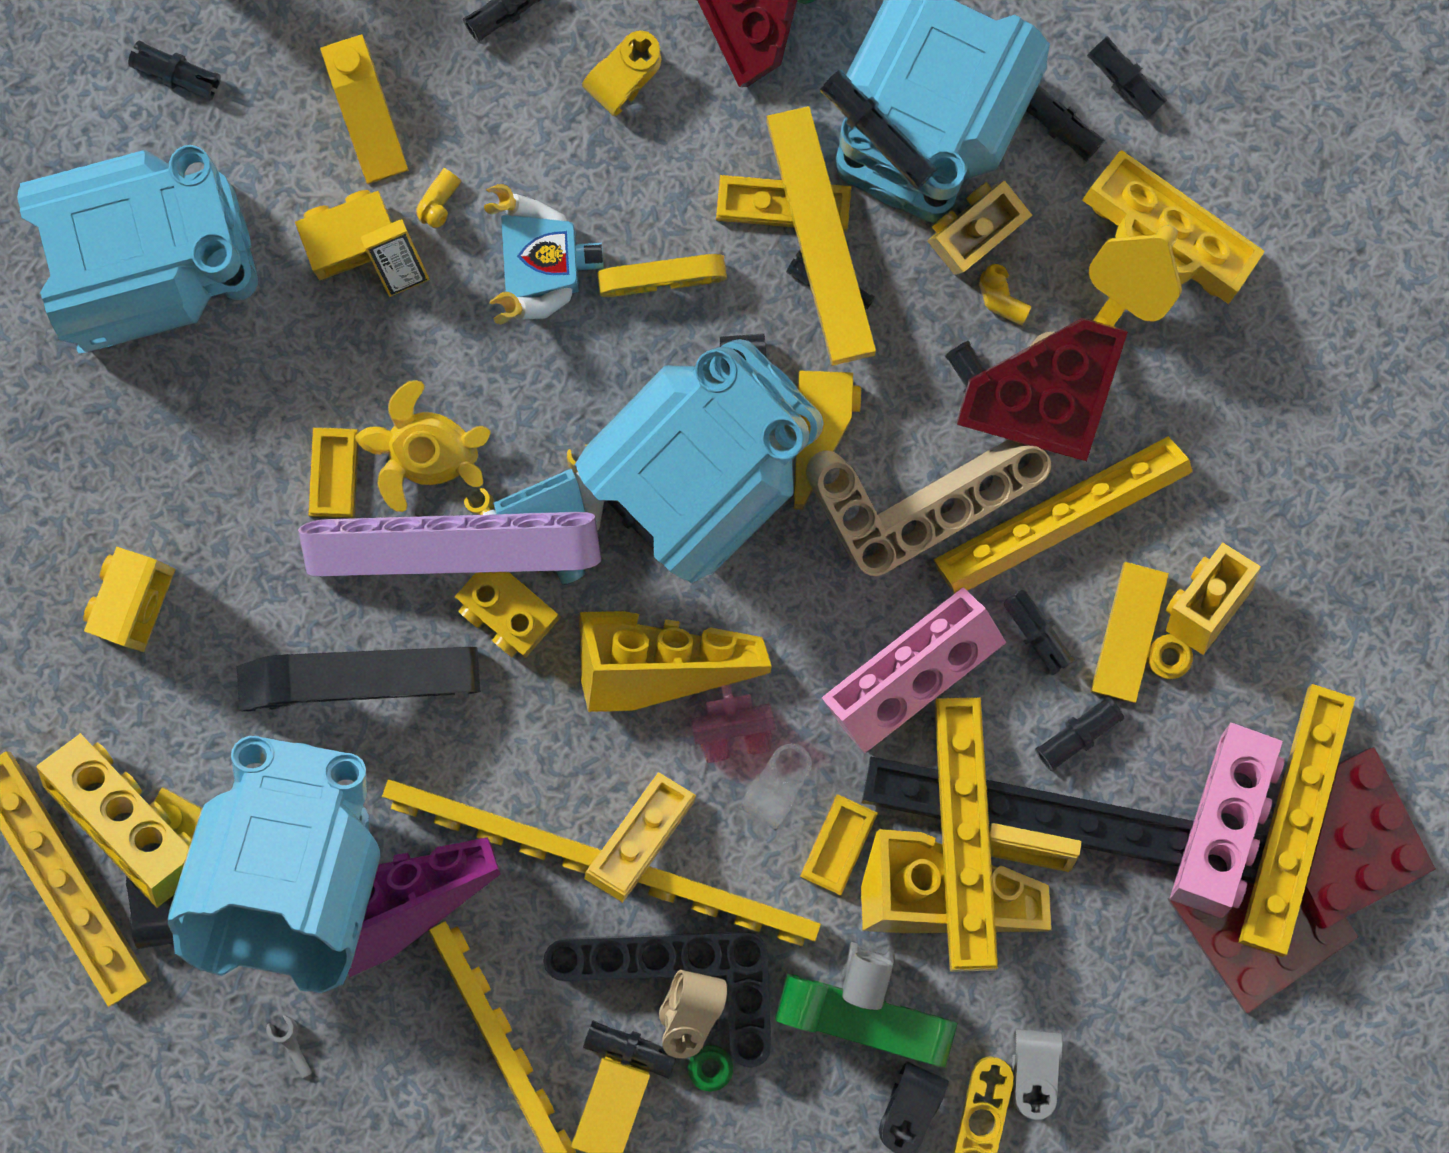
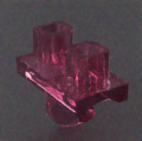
M730 685L721 686L723 699L706 702L708 715L691 718L695 745L700 744L707 763L724 761L730 758L727 739L733 737H745L748 754L756 755L771 751V730H776L770 704L753 707L750 694L733 697Z

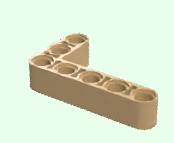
M1008 439L878 515L856 472L839 454L833 451L816 453L807 464L806 475L847 555L865 574L880 576L1041 484L1050 473L1051 461L1049 455L1043 449ZM1031 453V460L1028 465L1018 469L1020 459L1025 454ZM840 468L839 476L833 483L823 484L824 476L829 470ZM993 475L990 487L979 491L982 480ZM955 498L953 507L946 513H940L943 503L947 499ZM852 506H859V511L852 520L843 521L846 510ZM916 520L914 530L910 534L902 536L904 525ZM878 543V548L872 556L862 558L863 552L868 545Z

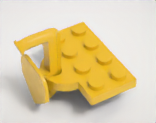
M1123 150L1118 152L1082 199V201L1093 208L1097 215L1109 219L1118 226L1116 238L1105 242L1089 266V277L1093 285L1110 297L1093 321L1114 326L1125 310L1145 321L1160 320L1182 293L1181 284L1186 283L1191 278L1201 284L1207 293L1219 297L1229 304L1265 252Z

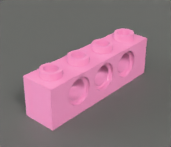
M963 587L825 694L822 700L843 730L865 754L1002 647L1006 641L986 608Z
M1230 723L1221 735L1170 900L1221 919L1232 906L1239 908L1247 887V882L1242 881L1241 876L1245 865L1251 866L1253 864L1260 844V840L1253 838L1258 823L1264 825L1272 805V799L1266 797L1270 782L1277 783L1284 766L1285 758L1278 756L1283 741L1234 723ZM1234 773L1247 775L1252 781L1253 788L1241 787L1235 781ZM1228 813L1235 816L1239 821L1240 829L1233 830L1226 827L1222 822L1221 814ZM1214 854L1222 857L1227 864V871L1220 872L1212 868L1208 861V855Z

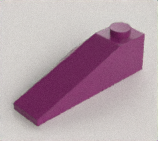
M488 837L439 846L430 855L411 858L408 852L394 855L392 862L378 864L354 958L348 972L349 977L392 959L501 874Z

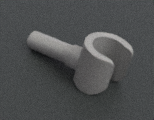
M283 1015L284 1020L289 1026L287 1035L280 1038L276 1033L274 1025L271 1023L267 1024V1035L271 1040L284 1045L301 1077L304 1078L310 1075L312 1071L296 1040L298 1025L294 1019Z

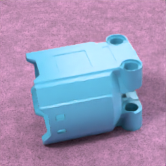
M884 0L846 76L868 98L874 97L878 101V108L938 170L922 187L916 190L906 177L881 154L865 135L857 128L852 130L847 125L848 119L845 118L841 127L840 145L835 162L836 172L839 177L846 183L871 194L877 200L891 207L902 209L928 222H937L953 209L957 193L965 179L989 173L998 168L1047 69L1050 43L1034 25L1016 15L994 20L954 0ZM848 156L850 159L865 166L862 168H852L846 164L844 157ZM924 194L933 199L946 200L947 203L941 207L930 206L926 203Z
M184 145L178 148L171 155L169 164L147 150H142L20 183L17 199L21 218L39 228L50 272V277L40 292L46 314L58 339L77 344L78 354L197 323L211 296L223 293L230 299L244 300L250 297L256 290L258 276L251 253V240L245 219L240 211L236 192L227 178L218 172L212 159L200 147ZM197 162L204 163V169L185 175L186 169L191 164ZM239 268L244 269V278L238 285H225L227 280L235 276Z
M739 339L705 352L699 357L695 366H664L591 440L574 465L577 467L584 485L598 500L619 501L654 537V557L671 573L693 583L706 575L713 574L793 495L792 459L804 447L819 437L823 429V419L818 409L805 398L785 373L773 365L752 343ZM735 350H739L740 352H742L743 355H744L745 358H746V361H745L744 358H743L738 352H736ZM800 415H803L810 422V434L807 424ZM790 427H792V428L794 429V431L796 432V435L793 434V432L791 431Z
M259 736L242 738L235 743L231 752L234 774L232 790L217 795L204 804L169 910L168 925L173 933L175 954L198 970L211 972L219 976H223L238 966L290 975L300 991L323 993L344 984L351 967L380 860V849L369 831V815L363 806L367 798L365 764L361 758L352 753ZM252 763L262 764L260 767L257 768L246 767L247 765ZM342 780L354 781V783L349 785L337 784Z

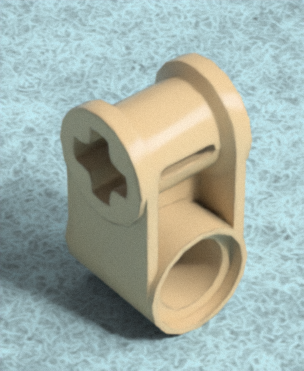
M684 970L677 971L670 991L659 1010L661 1024L665 1026L662 1044L664 1051L668 1055L675 1058H688L694 1056L703 1048V1044L712 1026L722 1014L725 1006L727 984L724 979Z

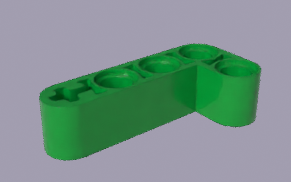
M787 973L775 1015L777 1022L809 1032H822L932 1065L946 1067L958 1025L957 1022L905 1006L886 1003L887 1001H884L883 1007L878 1010L861 1008L843 999V988L815 980L809 981L799 978L798 975Z

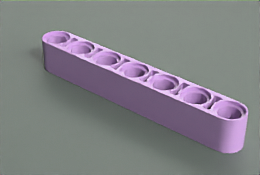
M589 512L324 519L306 523L298 529L306 572L311 576L583 570L598 565L602 559L595 515Z

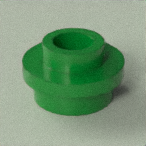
M705 1045L697 1054L690 1057L688 1074L693 1084L699 1089L709 1092L717 1091L724 1088L731 1080L733 1061L728 1052L716 1045ZM709 1059L717 1061L720 1066L719 1072L712 1077L706 1076L702 1071V1064Z

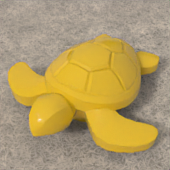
M418 380L408 381L399 387L390 398L388 413L394 424L391 431L383 427L374 426L361 430L355 436V440L365 451L378 455L388 454L390 460L381 469L377 484L384 501L391 509L397 512L406 511L408 506L403 489L405 477L418 484L435 485L447 482L460 475L472 487L483 485L481 468L474 465L478 458L477 447L484 446L491 434L490 430L484 426H476L465 432L458 424L443 415L432 412L414 414V406L425 389L424 383Z

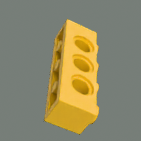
M80 733L36 766L42 785L158 908L175 894L192 839L185 832L177 835L169 826L171 821L161 806L156 802H152L149 805L140 796L142 790L134 778L127 772L120 775L111 766L114 762L107 750L98 742L91 745ZM94 783H101V784H103V785H102L100 788H98L97 790H94V791H86V790H85V788H86L87 786L91 785V784H94ZM121 813L132 814L124 821H113V818ZM147 844H161L160 847L154 851H141V849Z

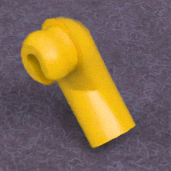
M442 169L416 208L419 221L423 224L427 223L432 228L440 227L445 223L448 212L443 206L462 182L448 169Z
M999 264L989 265L981 274L979 282L985 306L989 311L1023 326L1032 306L1011 297L1006 280L1009 274L1004 266Z

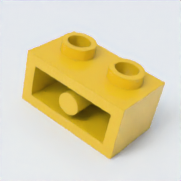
M1005 180L992 187L986 181L966 197V200L970 203L966 209L958 215L951 210L932 226L936 233L927 242L954 275L964 273L1032 216Z
M361 190L352 193L345 198L346 203L330 209L327 205L312 208L303 214V219L295 221L311 268L319 280L371 262L361 237L392 223L379 191L371 193L370 190Z
M1222 542L1210 559L1205 556L1196 566L1190 578L1193 582L1186 591L1179 589L1169 602L1166 612L1171 615L1166 631L1204 655L1253 590L1261 566Z
M510 572L475 573L455 595V598L463 604L458 612L477 629L485 623L494 630L497 635L491 641L511 658L517 651L527 658L561 618L558 613Z

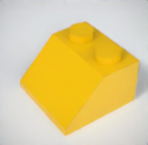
M116 546L114 554H109L102 564L99 578L103 580L98 596L91 597L85 608L83 621L87 622L84 631L116 644L144 652L176 569L151 557Z

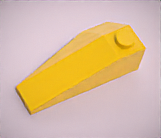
M626 611L580 612L581 683L588 712L633 711L771 673L772 665L763 637L711 627L704 630L702 636L680 629L679 621L665 619L664 628L662 629L637 624L639 618L637 613Z
M883 829L876 831L861 885L862 931L948 933L943 845L935 842V837L923 832ZM992 865L996 932L1050 931L1049 885L1004 866L995 867Z

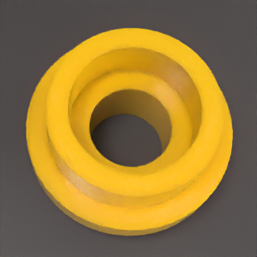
M1167 634L1152 642L1147 660L1149 667L1157 676L1164 679H1176L1186 674L1193 662V652L1190 646L1173 635ZM1165 649H1173L1177 653V662L1172 666L1165 664L1162 660V653Z

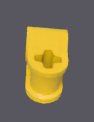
M639 30L630 33L607 58L600 61L590 71L582 83V88L612 116H618L622 112L620 107L627 100L632 102L641 88L659 70L662 60L659 42L654 35L647 31ZM637 49L639 52H644L648 49L649 60L645 61L639 58L634 62L633 51Z

